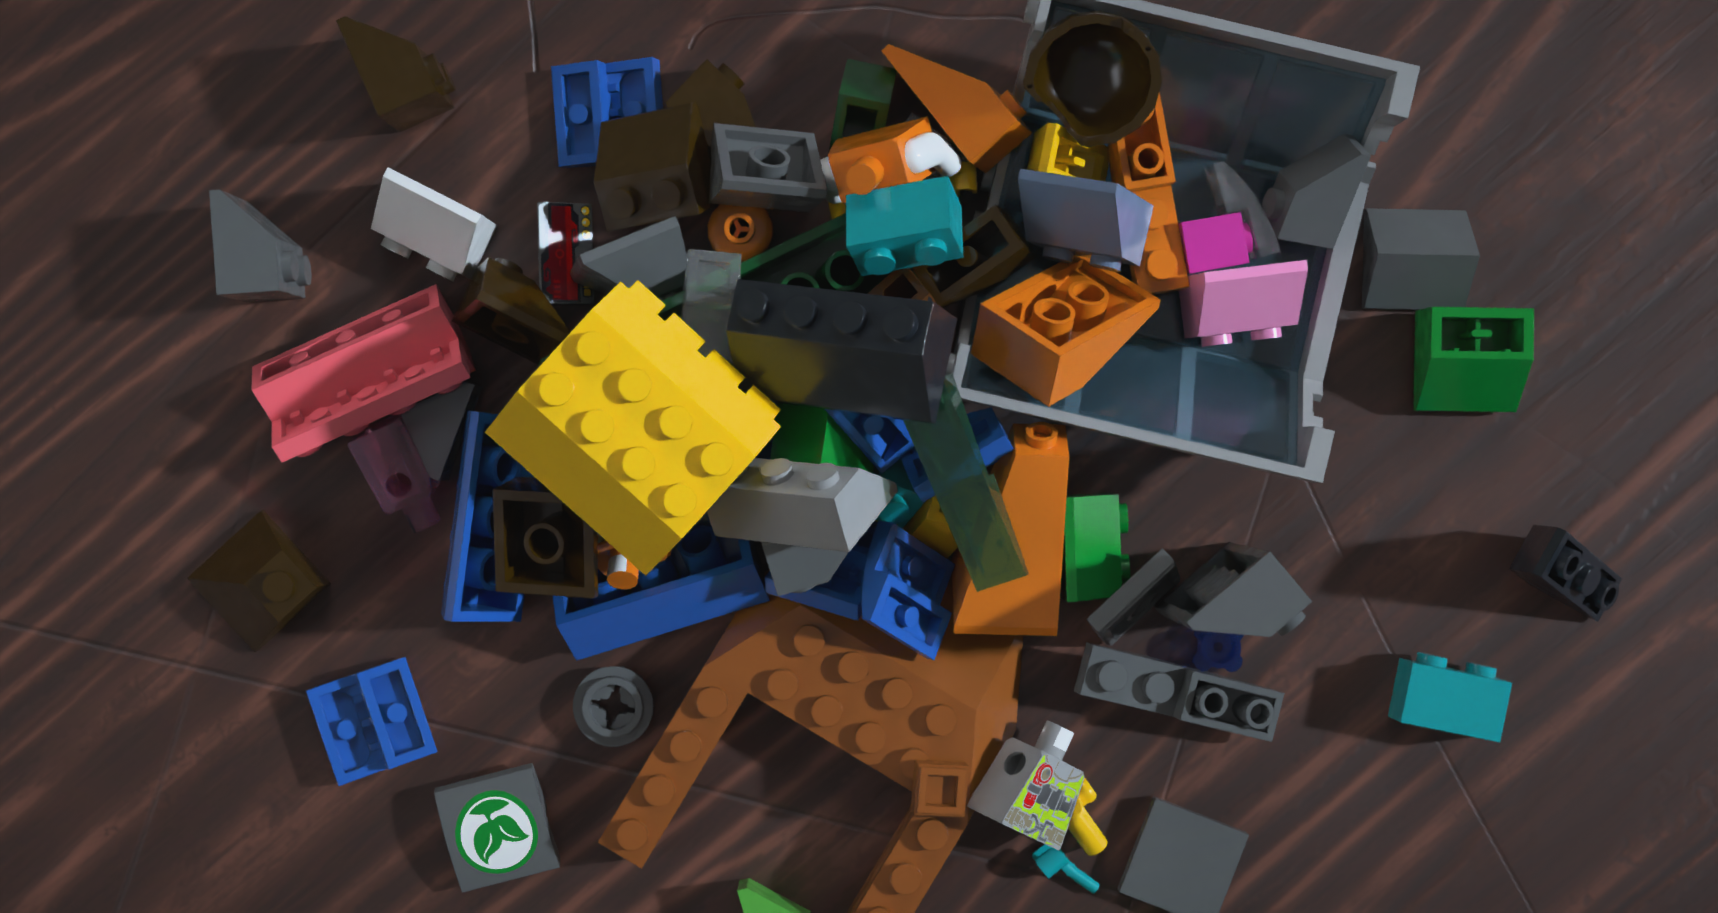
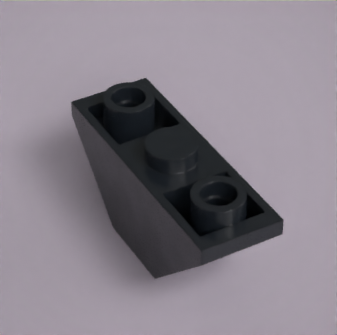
M1533 525L1509 568L1529 585L1597 622L1600 620L1603 612L1610 609L1615 603L1619 593V584L1622 580L1618 574L1570 533L1552 526Z

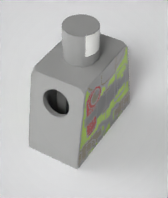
M1047 720L1034 747L1013 737L1006 740L970 798L967 807L1060 851L1084 781L1083 771L1062 761L1074 733Z

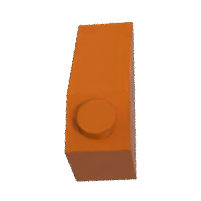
M890 44L881 50L967 160L985 174L1032 133L1021 120L1027 114V111L1008 89L1000 95L986 82Z

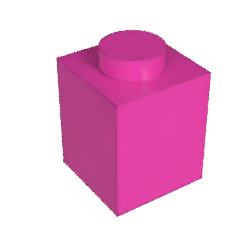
M1241 212L1178 223L1187 275L1250 263L1248 253H1251L1253 250V237L1248 223H1243Z

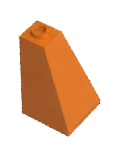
M1034 422L1031 424L1013 423L1008 437L1014 450L1002 456L994 464L987 480L989 486L974 530L955 550L951 562L955 564L951 575L954 634L1057 636L1069 468L1066 425L1049 424L1046 422Z

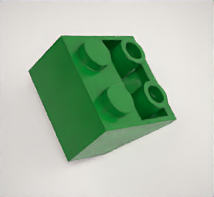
M1428 307L1416 310L1413 411L1516 412L1534 360V308Z

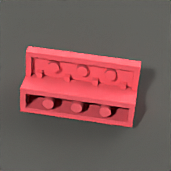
M437 284L252 366L251 390L272 422V449L281 463L296 456L307 457L312 455L329 441L343 435H356L378 419L389 414H403L413 408L418 401L436 393L446 394L452 392L463 381L471 378L470 373L476 371L473 358L459 325L452 322L454 315Z

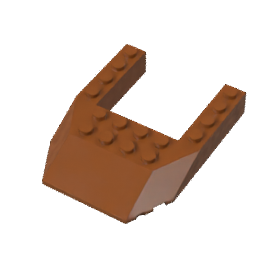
M768 569V570H766V571L763 572V573H764V578H765V576L767 575V573L770 571V569ZM951 577L940 606L950 611L952 615L935 660L926 659L864 621L862 616L857 621L768 593L770 601L736 612L598 843L642 869L747 693L910 791H912L915 760L966 762L969 766L965 817L913 815L910 806L847 913H915L975 811L967 807L970 798L1006 740L1012 738L1016 731L1023 635L954 634Z

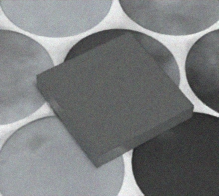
M1162 548L1086 619L1095 634L1107 646H1112L1180 582L1181 578L1176 562Z
M1153 796L1117 889L1120 893L1172 913H1219L1249 834L1238 828Z

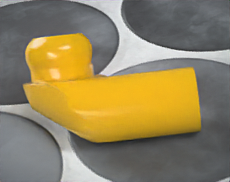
M1084 778L1068 829L1085 853L1093 856L1105 849L1107 839L1084 807L1088 803L1095 801L1097 796L1086 778Z

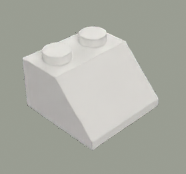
M387 167L382 178L371 225L372 230L385 236L381 243L382 246L407 259L412 250L430 258L426 268L451 281H454L458 273L467 278H472L498 225L483 215Z

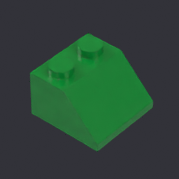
M1119 494L1067 495L1060 598L1066 602L1109 598L1122 584H1125L1130 579L1129 555L1121 554L1120 534L1128 533V508L1126 503L1119 504Z

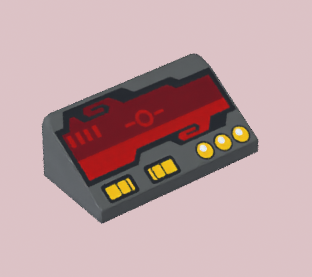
M538 202L539 288L552 306L595 305L594 290L574 282L570 275V271L578 256L593 249L592 204Z

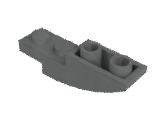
M1086 642L1074 692L1080 695L1156 712L1182 721L1270 742L1273 740L1285 694L1277 690L1208 671Z

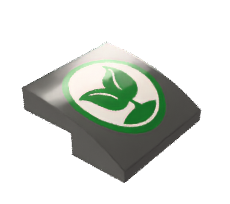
M533 763L435 788L434 795L441 826L462 893L560 868V854L546 816L547 804Z

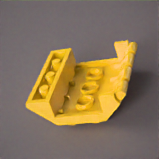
M637 280L630 288L620 282L590 310L519 388L485 433L646 576L688 533L780 429L781 426L774 418L781 409L755 385L746 393L739 389L738 385L746 377L715 349L706 358L698 352L706 341L675 313L664 321L658 314L666 305Z

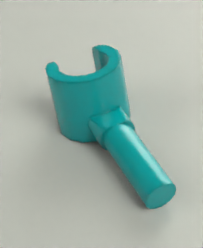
M1044 844L1032 854L1037 866L1048 879L1062 869L1068 877L1092 894L1098 890L1100 884L1077 868L1061 848L1058 851Z

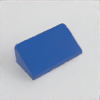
M825 409L881 474L922 441L906 420Z

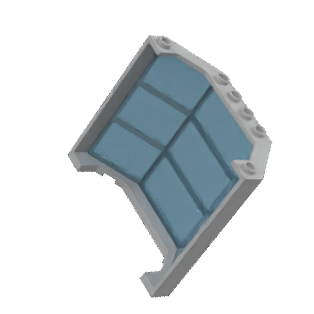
M1028 0L1023 23L1031 24L1012 94L1027 111V114L1021 120L1032 133L986 174L983 172L980 190L989 193L985 210H975L972 221L996 204L1012 217L1026 238L1018 184L1020 168L1027 169L1034 132L1047 123H1057L1065 127L1046 104L1041 101L1038 103L1024 89L1023 78L1030 52L1047 28L1070 14L1098 10L1127 18L1146 34L1159 55L1162 76L1160 96L1176 182L1171 187L1178 223L1241 212L1243 223H1248L1253 237V250L1251 253H1248L1250 263L1211 271L1307 260L1308 272L1298 325L1282 326V337L1251 341L1250 331L1231 333L1232 343L1202 347L1201 337L1184 338L1179 290L1154 294V296L1161 299L1159 309L1081 389L1048 407L971 355L980 303L1059 263L1043 258L1044 249L1028 242L1037 258L997 286L963 300L953 354L950 353L944 384L947 385L945 397L1307 482L1323 483L1335 431L1323 428V418L1314 416L1313 401L1320 402L1323 397L1324 375L1370 181L1376 170V163L1368 162L1333 249L1277 239L1262 218V203L1267 190L1273 188L1280 170L1342 134L1353 135L1370 155H1375L1380 141L1388 142L1394 126L1408 119L1420 66L1143 0ZM1110 163L1107 171L1106 182H1112ZM1121 264L1120 272L1117 273L1132 281L1130 266Z

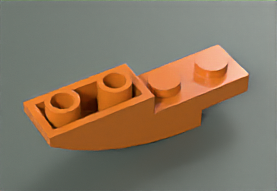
M1159 92L1155 108L1142 125L1117 142L1108 144L1111 181L1120 184L1154 206L1140 267L1129 265L1132 282L1153 295L1184 290L1190 287L1171 187L1176 182Z

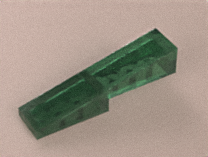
M953 374L945 375L936 424L903 421L978 592L1026 576L1029 572L994 473L990 475L987 473Z

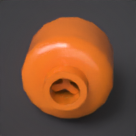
M719 204L712 212L707 224L708 239L714 252L722 260L733 265H738L769 250L774 240V226L765 208ZM739 221H746L749 227H741ZM734 223L736 231L732 236L730 233V227ZM741 233H748L745 237L738 238Z

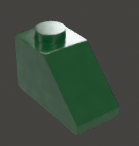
M847 59L837 101L829 151L834 142L839 138L886 127L897 72L895 68Z

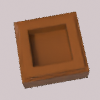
M915 760L911 812L913 815L965 817L969 766L966 762Z

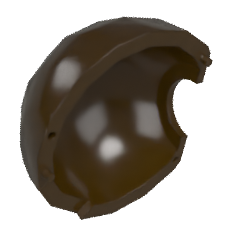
M1097 10L1070 14L1047 28L1030 52L1023 85L1024 89L1038 103L1040 101L1043 102L1057 115L1067 132L1081 146L1092 147L1117 142L1142 125L1156 106L1162 85L1159 55L1146 34L1127 18Z

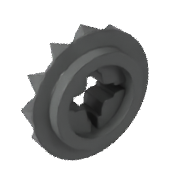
M624 666L601 667L587 675L575 692L573 699L575 721L581 732L597 744L608 747L629 744L639 738L650 724L654 714L653 693L641 675ZM616 685L620 686V701L628 704L630 708H635V711L619 712L616 719L613 720L612 726H608V709L600 707L598 703H593V700L609 699L612 692L616 690Z

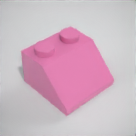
M1307 260L1203 272L1188 276L1190 287L1179 290L1184 338L1201 337V345L1204 347L1232 343L1231 333L1250 331L1251 341L1282 337V326L1298 325L1308 272Z

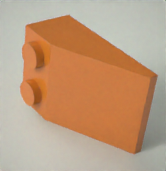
M1074 255L1072 263L1059 262L980 303L971 355L1029 393L1033 398L1050 407L1081 389L1159 309L1161 299L1115 271L1090 266V258Z

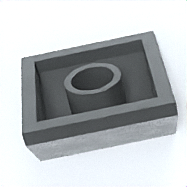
M719 123L713 124L709 203L809 213L826 198L827 187L814 133Z
M1364 209L1362 309L1420 310L1428 307H1465L1480 258L1466 210Z

